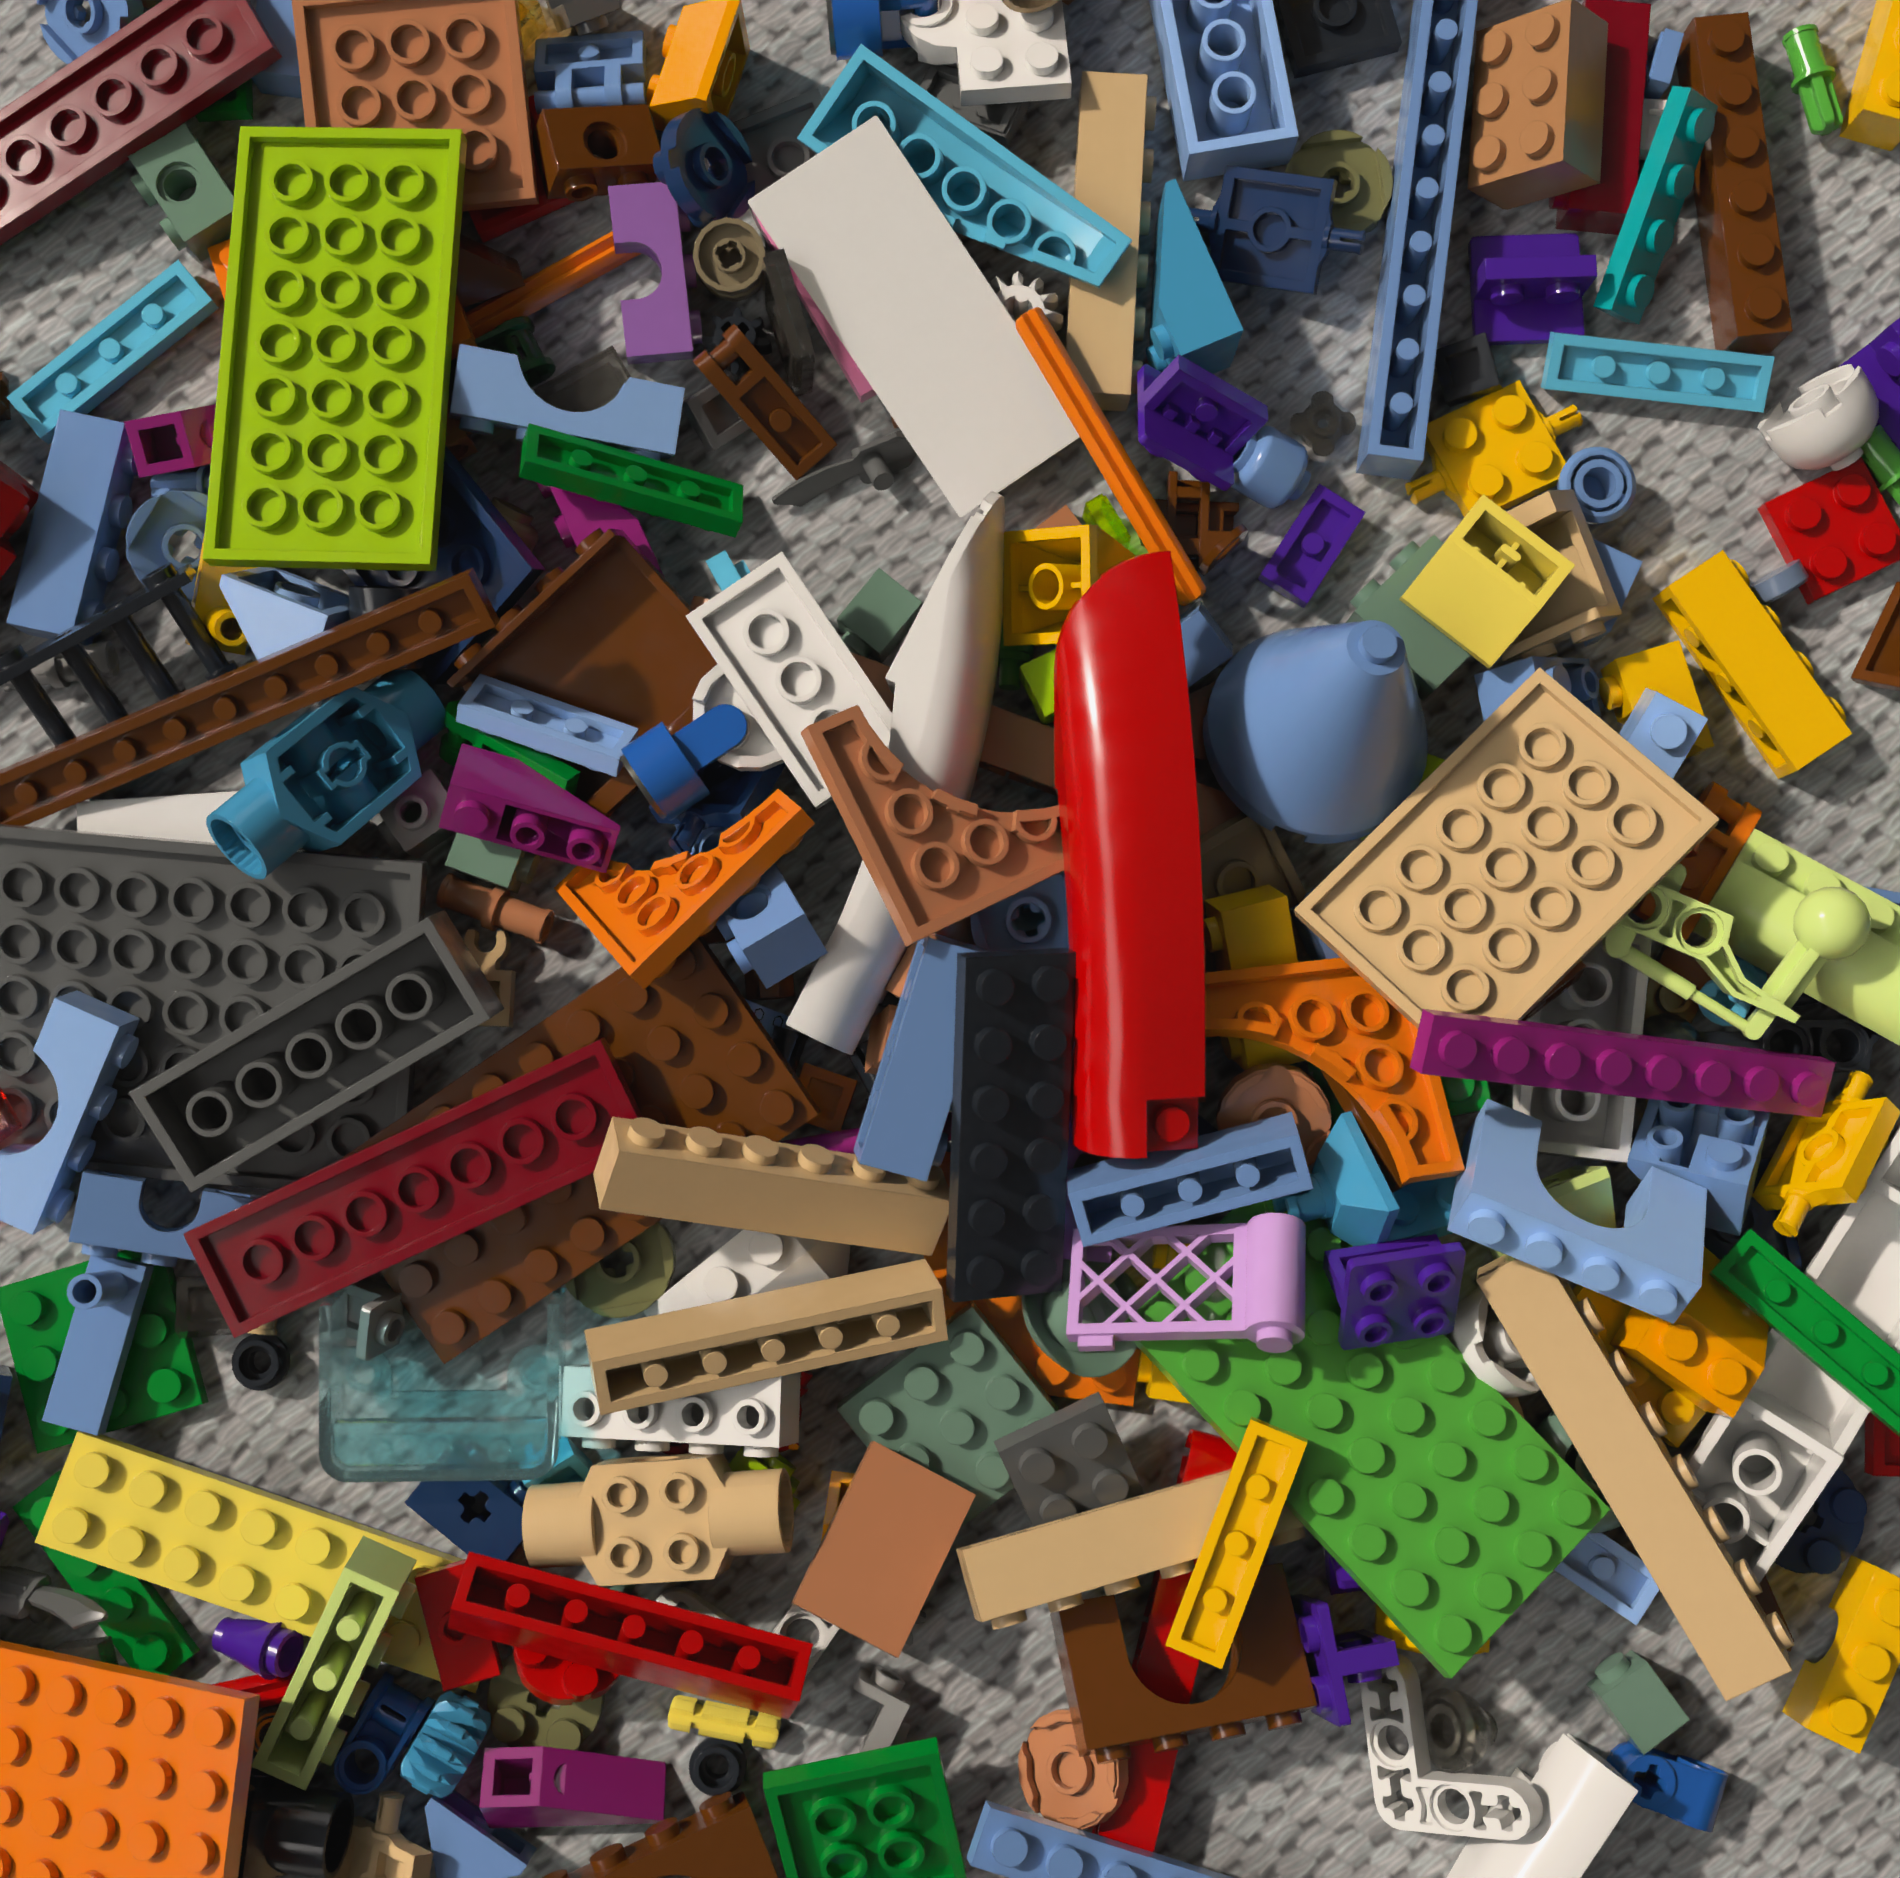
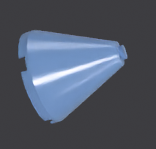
M1376 620L1287 629L1265 635L1249 643L1234 655L1221 671L1211 689L1207 713L1203 718V742L1211 770L1220 787L1236 807L1253 821L1270 831L1276 825L1288 831L1306 835L1304 842L1316 844H1333L1359 839L1371 834L1418 787L1422 779L1428 756L1427 725L1404 641L1392 626Z

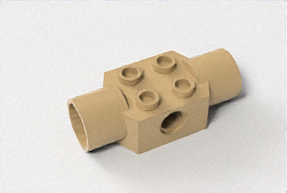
M686 1453L607 1459L592 1465L585 1481L531 1485L527 1490L522 1512L524 1551L527 1561L532 1568L586 1565L597 1586L712 1580L730 1568L734 1556L789 1553L794 1535L793 1494L787 1470L779 1468L733 1472L724 1454Z

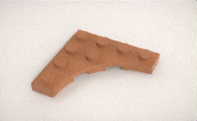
M859 705L811 724L801 732L804 742L906 947L1064 871L1059 805L1041 809L1016 810L1015 812H996L978 808V804L957 798L939 788L933 791L902 769L904 764L881 741L869 725Z

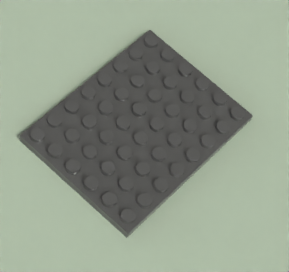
M0 824V1150L14 1143H39L48 1134L55 1121L58 1110L57 1086L51 1071L33 1049L54 998L78 990L140 1018L133 1035L139 1038L136 1052L124 1069L119 1068L112 1088L117 1089L115 1102L107 1116L103 1120L97 1121L90 1138L96 1141V1146L88 1164L80 1172L92 1169L150 1179L183 1181L129 1092L424 920L428 862L298 850L266 878L260 880L252 878L238 869L215 843ZM415 1063L207 1184L277 1190L335 1163L412 1110Z

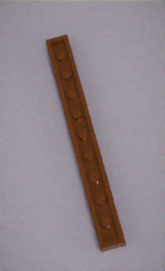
M474 569L466 570L1 769L0 824L28 825L497 626L500 619Z

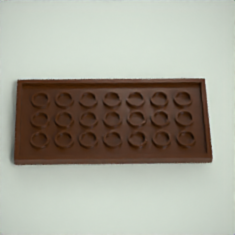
M701 936L676 958V962L669 972L660 978H656L645 990L620 967L341 1159L603 1037L606 1038L643 1118L655 1120L660 1124L684 1128L700 1126L710 1128L717 1133L742 1137L759 1135L778 1142L817 1116L821 1110ZM592 1173L380 1272L394 1292L402 1293L401 1303L443 1364H446L663 1218L599 1209L594 1175Z

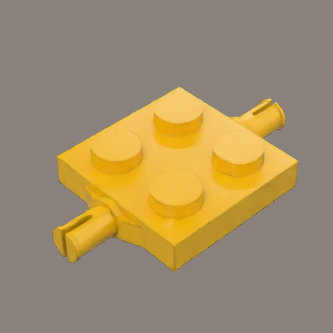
M1520 380L1511 383L1501 390L1492 392L1428 423L1425 447L1431 457L1432 472L1405 484L1408 496L1412 495L1410 500L1416 505L1420 501L1443 491L1445 495L1458 505L1464 517L1483 494L1503 510L1513 507L1557 486L1559 474L1566 462L1557 447L1556 437L1582 426L1583 419L1581 413L1576 414L1578 408L1572 404L1545 418L1533 405Z
M1851 1071L1840 1095L1836 1096L1834 1100L1825 1103L1821 1118L1801 1115L1793 1116L1752 1195L1766 1211L1781 1209L1773 1223V1227L1778 1233L1787 1237H1792V1235L1796 1237L1808 1211H1811L1816 1206L1857 1203L1859 1196L1866 1189L1867 1180L1882 1150L1888 1144L1889 1135L1900 1115V1110L1887 1097L1864 1100L1869 1089L1874 1084L1873 1079L1868 1074L1862 1071Z

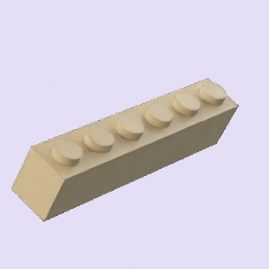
M1082 71L1079 92L1074 198L1131 238L1132 243L1100 288L1069 277L1065 349L1101 410L1127 412L1131 394H1137V372L1143 366L1142 361L1133 360L1134 341H1143L1145 328V307L1135 306L1136 288H1146L1148 254H1138L1139 235H1149L1151 201H1141L1142 183H1151L1154 149L1144 148L1145 130L1154 131L1157 97L1147 96L1148 75Z
M612 1116L593 1173L599 1209L927 1256H932L949 1215V1187L940 1167L931 1166L926 1182L859 1164L855 1154L827 1150L816 1144L800 1146L780 1143L759 1135L742 1137L717 1133L710 1128L700 1126L684 1128L665 1125L642 1117L627 1119Z
M926 1259L584 1330L592 1381L600 1415L948 1340L943 1289Z

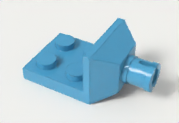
M1352 1111L1340 1114L1317 1155L1312 1173L1310 1174L1314 1189L1272 1199L1276 1213L1287 1211V1214L1296 1216L1304 1223L1319 1218L1324 1219L1331 1234L1353 1247L1432 1234L1442 1237L1453 1233L1448 1231L1447 1228L1457 1176L1414 1182L1392 1193Z

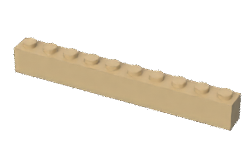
M1518 1397L1506 1398L1512 1407L1524 1418ZM1231 1469L956 1549L975 1620L980 1622L991 1620L993 1630L1026 1621L1025 1609L1047 1603L1050 1613L1083 1604L1082 1592L1104 1586L1105 1594L1109 1596L1139 1587L1138 1576L1160 1570L1162 1579H1167L1193 1571L1195 1567L1193 1559L1199 1556ZM1285 1505L1271 1538L1272 1546L1286 1544L1306 1537L1304 1525Z

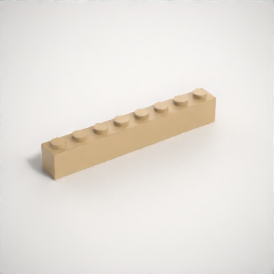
M1506 1254L1478 1268L1476 1276L1478 1285L1725 1701L1791 1672L1792 1667L1787 1652L1788 1648L1794 1646L1791 1635L1778 1613L1775 1611L1766 1615L1755 1595L1763 1591L1755 1574L1744 1558L1734 1562L1724 1545V1542L1731 1539L1725 1524L1713 1506L1704 1510L1692 1491V1489L1699 1487V1483L1691 1467L1681 1453L1674 1457L1670 1455L1660 1438L1668 1434L1661 1417L1650 1401L1640 1405L1629 1386L1637 1381L1621 1351L1617 1349L1609 1353L1598 1333L1605 1330V1326L1589 1298L1578 1301L1567 1282L1568 1280Z

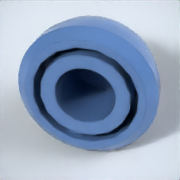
M1589 447L1578 451L1565 463L1559 474L1557 490L1574 489L1587 524L1599 525L1619 518L1630 508L1636 494V478L1631 465L1616 451L1604 447Z

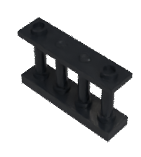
M170 562L141 579L146 586L145 588L25 652L21 644L1 653L0 686L9 681L12 683L54 746L76 738V735L31 669L58 654L62 655L107 723L129 715L81 643L111 626L159 700L156 703L186 691L185 687L178 688L131 616L133 613L159 599L162 600L208 671V674L205 675L207 681L249 664L253 660L251 659L238 666L234 660L228 661L181 589V587L192 582L196 571L191 563L176 570Z

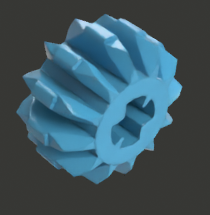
M452 1691L442 1694L432 1707L400 1764V1776L412 1783V1787L426 1795L430 1793L441 1799L451 1794L460 1782L487 1734V1730L491 1725V1714L481 1708L477 1701L466 1695L460 1696Z

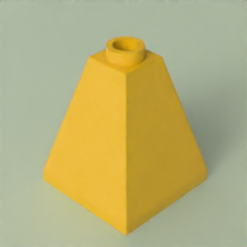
M1088 524L1004 532V646L1057 644L1063 623L1075 601L1080 600L1085 592L1100 578L1099 575L1116 564L1136 555L1098 525Z

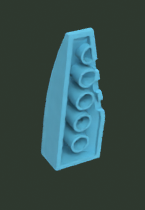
M862 44L853 54L797 137L799 142L818 154L872 117L878 116L954 232L1097 288L1101 287L1132 243V239Z

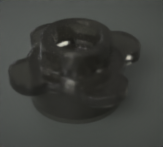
M1319 391L1313 394L1311 404L1302 413H1295L1290 420L1291 432L1294 435L1300 436L1304 444L1312 448L1313 453L1320 457L1331 455L1338 440L1343 435H1350L1356 427L1354 415L1350 412H1343L1334 404L1332 394L1326 391ZM1321 419L1326 420L1328 426L1320 428L1318 421Z

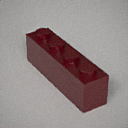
M1584 0L1583 6L1608 22L1600 183L1550 197L1549 208L1557 209L1555 229L1619 235L1638 181L1651 4L1616 0Z

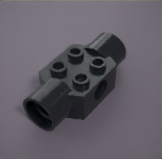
M251 1767L238 1878H275L287 1874L313 1878H334L342 1866L351 1839L354 1821L352 1795L348 1792L307 1787L305 1791Z

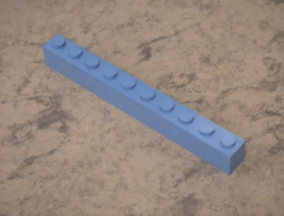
M1413 0L1392 171L1393 191L1388 204L1356 473L1410 480L1424 459L1478 0Z

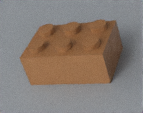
M1563 0L1476 31L1468 190L1496 206L1508 210L1600 183L1608 22L1576 0Z

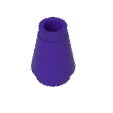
M226 1617L218 1623L214 1630L212 1647L216 1652L222 1653L262 1678L272 1680L276 1677L285 1678L296 1669L302 1657L304 1640L302 1634L297 1633L295 1630L281 1627L282 1622L268 1623L262 1620Z

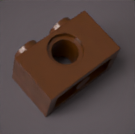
M648 104L542 109L532 138L534 153L547 199L567 198L570 201L579 202L594 196L609 195L608 186L656 182L657 176L653 168V157L661 149Z

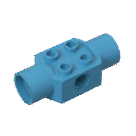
M392 670L382 675L364 691L352 687L315 703L240 763L245 786L206 818L208 831L215 844L238 869L248 876L260 880L266 878L300 848L318 853L341 845L422 777L416 751L446 727L444 724L445 709L442 702L428 683L413 671Z

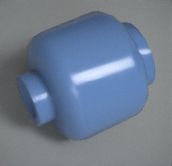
M1263 426L1233 456L1234 484L1232 488L1266 508H1277L1288 499L1292 501L1297 500L1307 488L1311 473L1306 470L1308 465L1306 448L1276 428Z

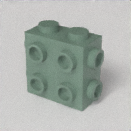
M1435 535L1430 537L1421 547L1414 541H1411L1389 563L1395 572L1382 585L1374 578L1366 584L1350 601L1356 610L1346 621V623L1368 620L1381 621L1392 626L1400 634L1405 644L1417 692L1422 701L1470 656L1464 649L1399 600L1444 542H1441Z

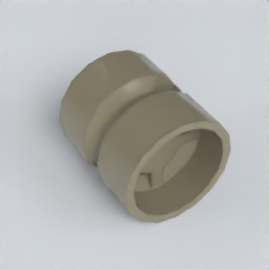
M726 217L712 221L700 231L694 242L693 260L701 282L707 290L717 298L731 302L749 299L760 291L767 279L768 261L762 238L756 230L741 219Z

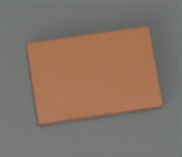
M871 1441L791 1603L889 1655L899 1658L976 1494L889 1448Z

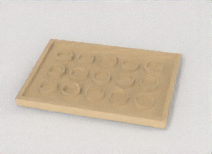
M1539 667L1294 909V914L1417 1029L1419 1028L1423 1009L1522 1020L1716 827L1719 818Z

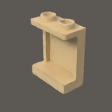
M1574 489L1549 490L1507 511L1508 514L1574 563L1575 566L1541 610L1511 643V646L1501 655L1503 662L1525 659L1531 656L1552 657L1557 654L1555 645L1571 638L1573 644H1578L1605 633L1604 622L1622 615V611Z

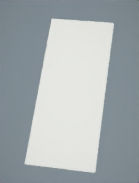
M878 116L872 117L748 200L749 206L959 517L965 516L981 505L983 499L991 491L999 493L1080 437L1019 335L1016 323Z

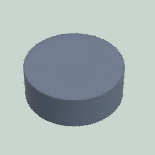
M1797 559L1772 571L1749 587L1762 605H1766L1808 581L1809 575L1800 559Z

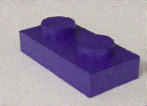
M1319 483L1263 569L1258 580L1300 607L1305 608L1366 512Z

